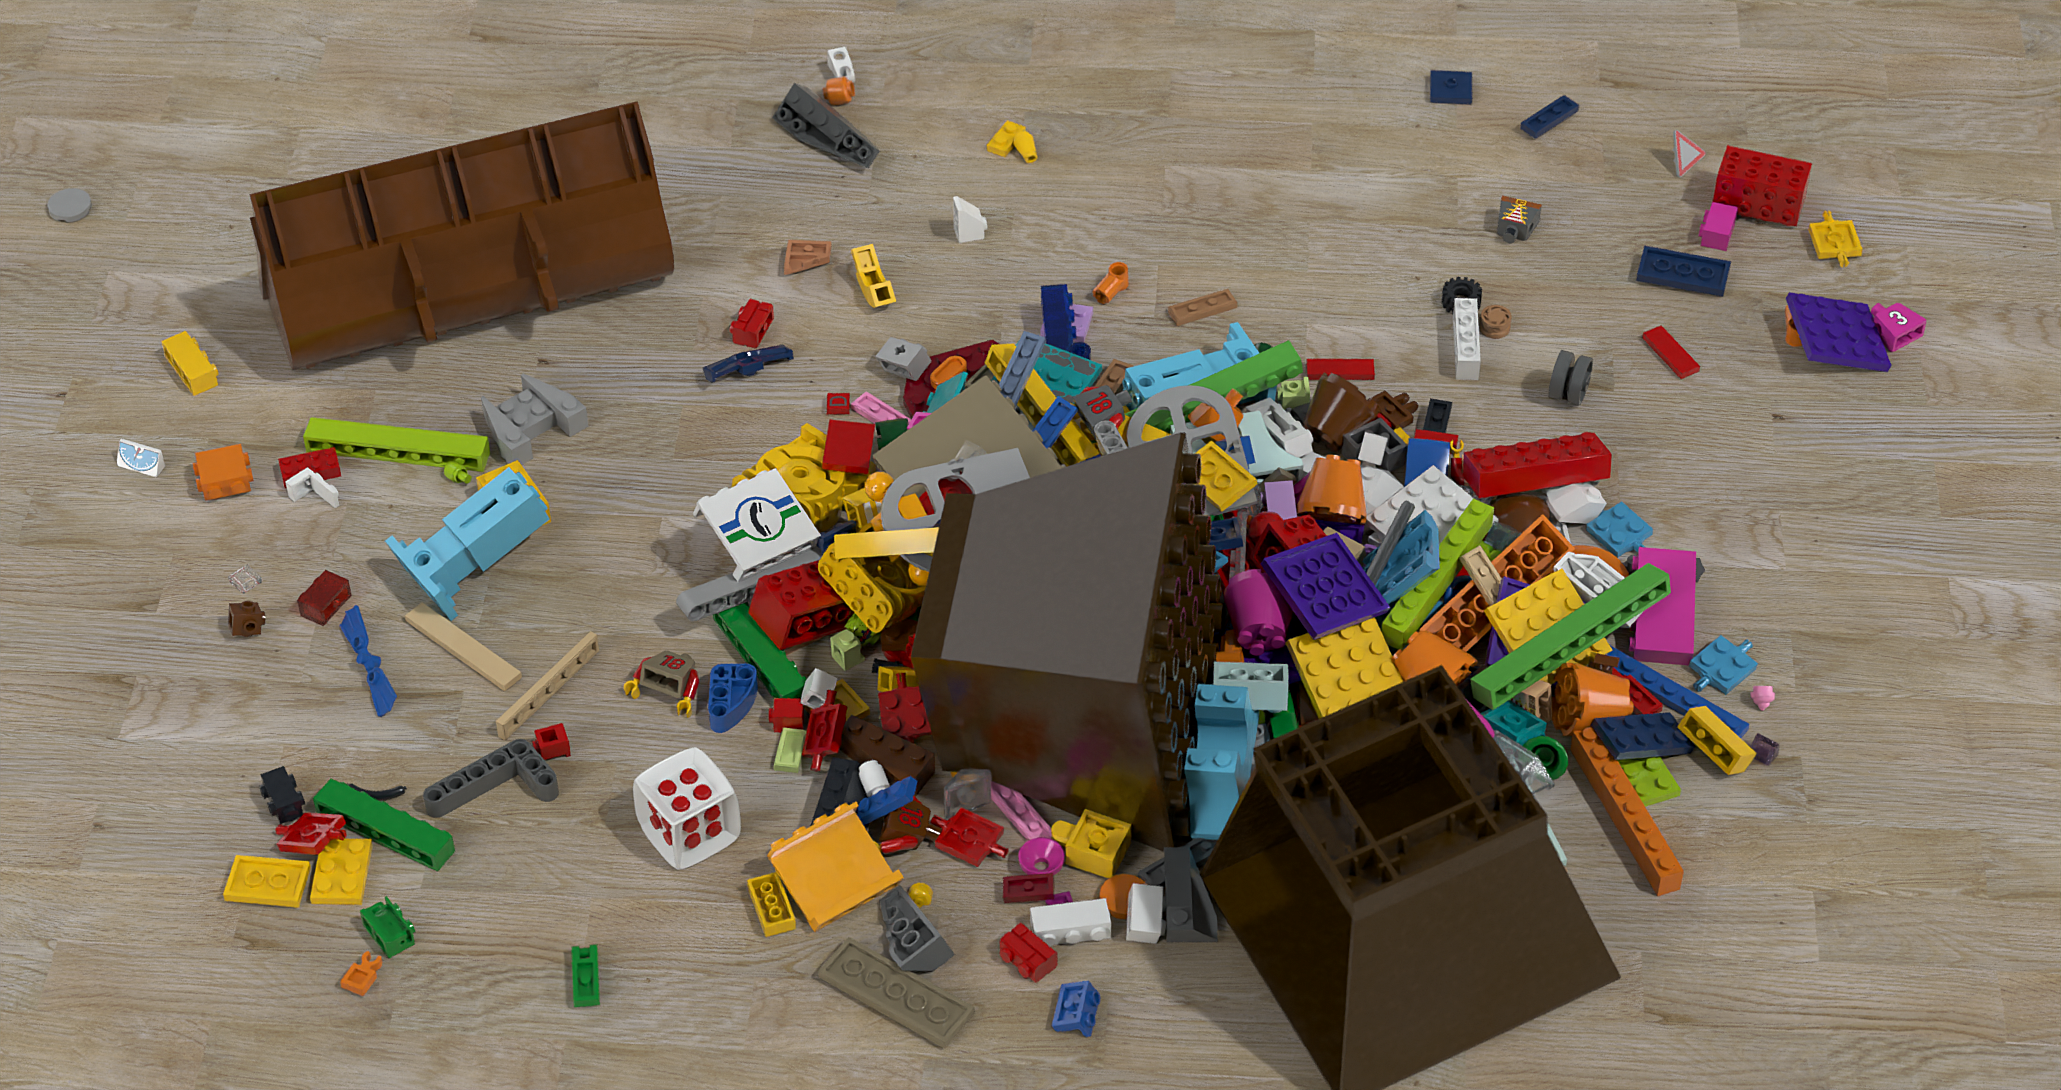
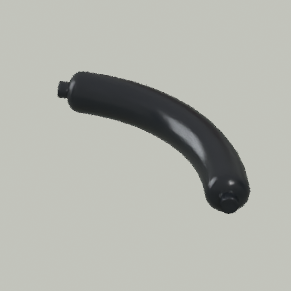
M347 783L349 787L359 792L363 791L378 801L401 796L407 789L406 786L399 785L388 790L372 791L362 789L353 783Z

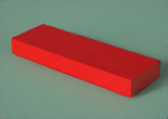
M1662 325L1643 332L1642 339L1680 379L1700 371V365Z
M1307 358L1306 361L1308 380H1319L1324 372L1328 374L1327 376L1333 373L1345 380L1375 379L1374 359Z

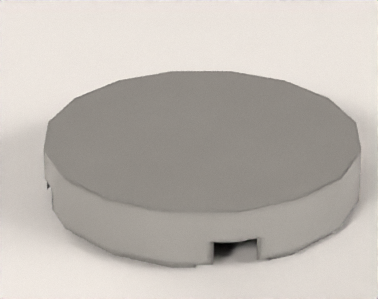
M68 188L53 194L47 206L50 216L56 221L75 222L88 215L89 209L92 208L89 194L84 190Z

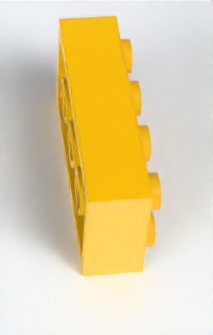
M773 872L748 879V891L765 937L796 929V919L779 874Z

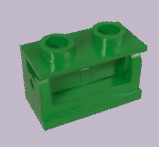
M385 896L386 905L383 902H378L366 909H361L360 914L364 928L389 959L415 945L413 934L416 931L412 922L402 917L403 913L398 904H392L389 898Z

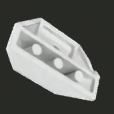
M1361 465L1366 512L1369 515L1403 489L1404 486L1389 471ZM1367 524L1364 525L1363 535L1366 531L1373 530Z
M1567 552L1553 567L1554 572L1561 568L1564 570L1578 595L1586 603L1625 578L1598 556L1574 554L1573 552ZM1642 613L1620 627L1629 628Z

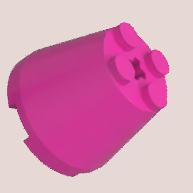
M1253 569L1241 572L1229 579V584L1224 591V602L1238 643L1243 648L1250 650V654L1257 656L1262 655L1264 651L1283 648L1293 610L1268 574L1261 573V569Z

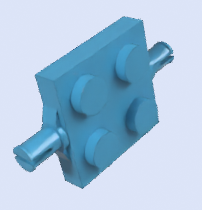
M1622 501L1609 510H1602L1597 518L1586 524V531L1617 558L1632 550L1638 552L1639 547H1645L1642 544L1643 541L1653 535V528Z
M1722 635L1716 638L1690 661L1689 667L1701 677L1693 684L1694 689L1701 692L1707 685H1711L1727 695L1757 668L1758 663L1746 654L1753 647L1752 642L1746 639L1739 646H1735Z

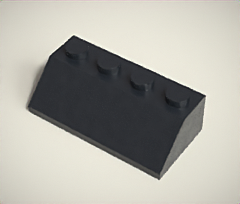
M836 757L832 758L810 827L814 825L813 822L820 816L826 814L829 817L834 814V810L844 803L850 805L854 802H857L859 805L864 798H868L859 777V767L861 766L859 762ZM869 823L864 825L866 830L868 829Z

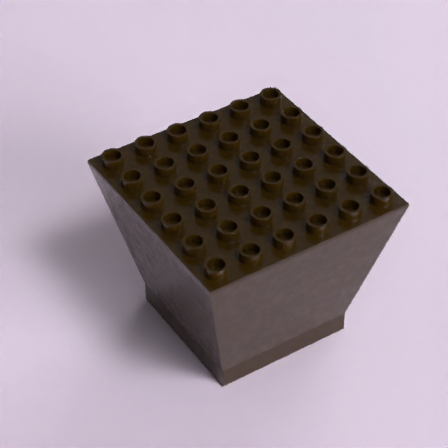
M1180 432L982 493H946L911 653L912 664L942 771L973 773L1077 817H1081L1084 810L1087 809L1132 824L1131 839L1164 852V847H1177L1179 836H1190V806H1186L1187 794L1189 792L1184 769L1188 748L1197 749L1198 724L1195 714V700L1198 684L1212 685V683H1208L1206 680L1208 671L1214 672L1216 653L1219 652V644L1213 642L1214 632L1224 631L1226 617L1225 604L1219 603L1221 578L1219 574H1214L1216 547L1215 545H1209L1211 517L1210 515H1204L1206 508V486L1197 485L1201 477L1200 454L1189 453L1186 433Z
M1442 665L1253 748L1255 768L1200 875L1208 892L1330 1090H1382L1621 979V975L1548 836V815Z

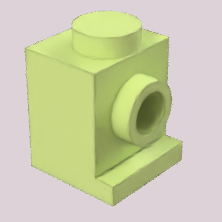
M1303 377V380L1283 381L1281 386L1277 387V401H1281L1284 410L1289 407L1293 409L1310 402L1308 377Z
M846 629L830 637L832 657L844 671L865 661V657L860 653L861 643L852 632Z

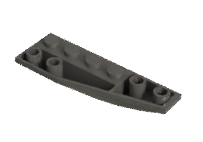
M796 83L792 85L772 117L800 141L868 169L880 152L865 135L809 88Z

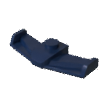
M782 344L740 352L703 367L705 378L711 383L716 382L715 378L735 370L745 376H751L756 374V371L764 369L763 362L782 358L794 360L793 351Z

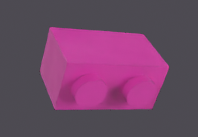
M1712 202L1710 210H1705L1703 218L1705 224L1700 226L1698 236L1702 237L1701 246L1727 251L1738 207Z

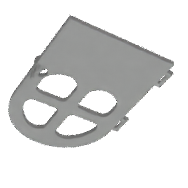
M1189 385L1163 390L1140 405L1130 420L1127 430V448L1150 442L1143 441L1141 438L1143 427L1153 413L1164 409L1171 412L1175 432L1172 435L1180 432L1186 433L1189 453H1193L1191 444L1195 440L1222 434L1227 442L1225 452L1249 472L1233 410L1224 397L1211 389ZM1190 401H1200L1214 408L1220 417L1215 423L1188 429L1182 407ZM1234 446V449L1228 452L1229 448ZM1254 488L1223 512H1220L1206 499L1204 515L1215 516L1258 504Z
M1018 448L967 459L961 457L957 461L952 459L948 463L919 468L902 474L889 486L884 495L881 505L884 531L939 527L945 502L938 486V481L947 478L949 481L960 479L969 486L973 494H978L1030 478ZM914 485L924 486L933 506L934 514L914 519L903 518L898 510L901 496ZM924 553L900 555L913 566L929 572L932 561L931 556Z

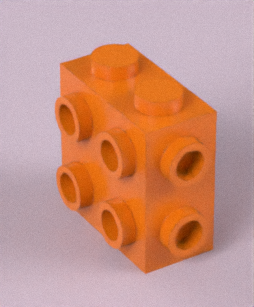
M241 444L195 453L197 462L192 463L195 477L200 476V478L196 479L198 492H203L205 501L251 491L249 482L254 481L251 468L246 469V466L250 465L248 452L243 453Z

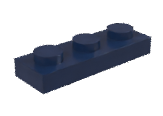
M1563 95L1522 121L1520 129L1536 139L1579 111V104Z

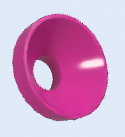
M1033 838L1024 843L1020 848L1019 864L1027 875L1053 873L1055 875L1064 864V851L1059 843L1050 838ZM1038 862H1045L1049 867L1045 870H1038L1034 865Z

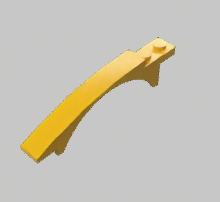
M939 527L834 535L835 559L933 553Z

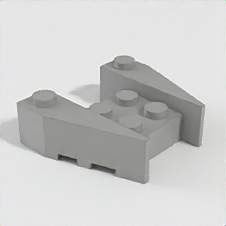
M524 373L521 374L523 391L495 407L484 396L481 397L485 421L492 432L501 457L508 464L518 460L523 465L533 459L531 439L556 425L570 437L589 427L586 407L578 399L565 391Z

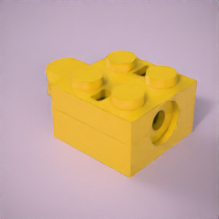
M1085 809L1077 825L1062 820L1055 822L1051 828V839L1059 843L1061 847L1066 848L1067 865L1109 879L1115 875L1131 844L1132 824Z

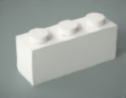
M1106 898L1030 908L1032 932L1050 947L1059 944H1075L1083 941H1100L1111 938V920Z

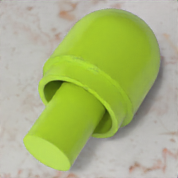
M449 462L445 465L444 474L448 479L455 483L464 482L468 484L471 482L472 476L468 474L467 469L461 464Z

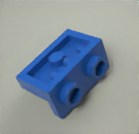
M1089 980L1061 984L1052 1027L1056 1032L1080 1029L1085 1037H1091L1093 1026L1096 1023L1097 1008L1100 1004V994Z

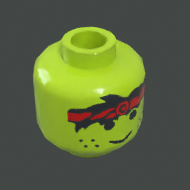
M855 613L845 624L847 630L859 639L861 646H866L868 643L873 645L881 636L880 632L875 633L868 629Z

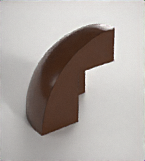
M1521 494V496L1510 498L1504 497L1491 505L1494 507L1493 515L1498 518V525L1515 538L1542 514L1548 520L1550 517V509L1546 501L1531 494Z

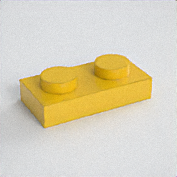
M1007 120L987 144V151L1006 158L1015 147V135L1026 131V127Z

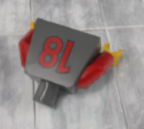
M1107 385L1086 387L1080 394L1073 396L1074 404L1070 403L1078 409L1073 419L1077 420L1081 417L1096 440L1094 427L1101 421L1113 422L1118 430L1125 420L1123 406L1132 402L1131 396L1127 390L1115 395ZM1093 443L1094 447H1095V448L1099 451V453L1101 454V452H1100V450H1099V448H1098V444H1097V443Z

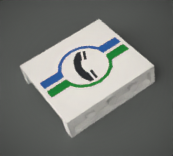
M776 468L768 472L766 470L761 471L755 478L750 480L743 479L730 489L725 487L714 496L701 498L693 512L695 518L704 514L737 564L733 573L737 582L814 548L819 540V536H821Z

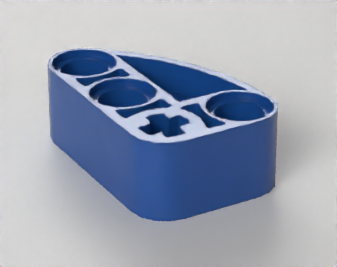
M746 663L718 664L711 669L708 712L712 731L724 733L730 730L750 711L758 690L757 671L753 665Z

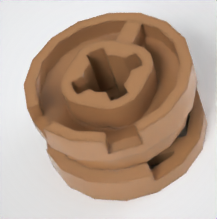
M1490 305L1482 310L1479 326L1483 335L1492 339H1500L1509 334L1512 320L1509 309L1500 305Z

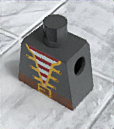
M1502 195L1497 234L1503 236V240L1506 243H1514L1516 239L1526 241L1540 222L1542 204Z

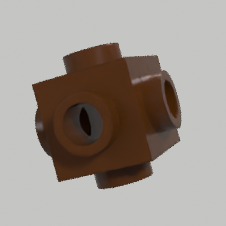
M243 601L242 603H229L228 626L232 636L250 637L252 635H261V626L265 625L266 619L265 612L261 611L258 602Z

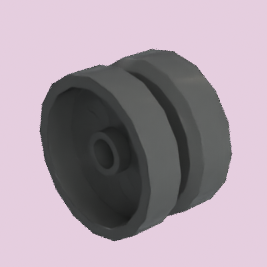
M1561 350L1552 372L1548 396L1561 400L1567 392L1568 402L1581 405L1590 383L1593 358L1580 355L1575 362L1574 353Z

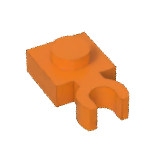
M366 951L362 955V963L360 965L353 963L341 979V988L364 996L377 978L376 971L383 964L382 957L378 955L376 960L370 962V952Z

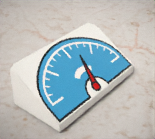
M125 439L119 441L117 465L119 467L157 477L164 469L165 464L161 450Z

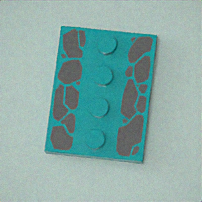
M1045 343L1034 366V370L1056 398L1060 396L1067 402L1074 404L1073 396L1080 394L1084 388L1093 385L1102 372V364ZM993 376L991 381L995 380L999 385L1000 382L997 380L995 376Z

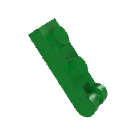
M591 944L586 948L572 946L574 1007L600 1005L598 945Z

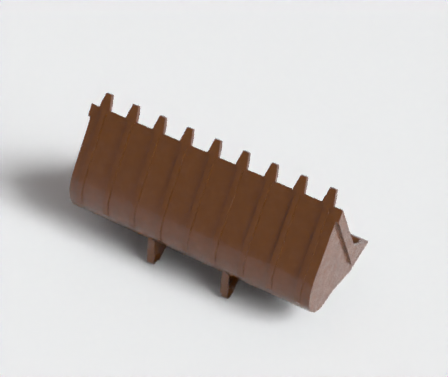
M637 101L250 194L254 217H250L257 251L259 289L263 300L268 299L288 361L293 370L306 367V369L316 367L315 364L350 356V358L359 356V353L391 345L394 347L403 345V342L422 337L427 343L438 340L437 336L447 334L446 331L478 323L483 325L490 323V320L518 313L527 314L533 312L534 309L542 307L547 312L559 310L558 303L575 302V299L605 291L611 293L618 291V288L645 281H658L661 277L672 275L674 272L672 242L659 191L654 157Z

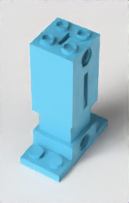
M1238 322L1232 323L1229 326L1227 342L1223 343V350L1203 355L1198 349L1126 368L1125 378L1122 380L1123 391L1127 390L1132 399V402L1126 406L1132 411L1139 408L1147 399L1163 390L1177 386H1188L1255 356L1259 352ZM1277 385L1263 390L1253 397L1243 399L1238 404L1254 400L1257 403L1267 398L1275 401Z
M509 467L444 517L442 520L446 526L427 541L423 542L419 537L407 546L403 540L398 542L393 535L385 540L401 565L450 621L458 616L453 608L456 603L451 598L461 590L457 583L477 567L484 572L550 520L545 512L548 508L538 498L540 495L532 485L528 486L526 484L527 481L520 472L515 474Z

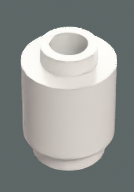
M876 760L865 762L859 767V777L868 797L890 787L882 766Z

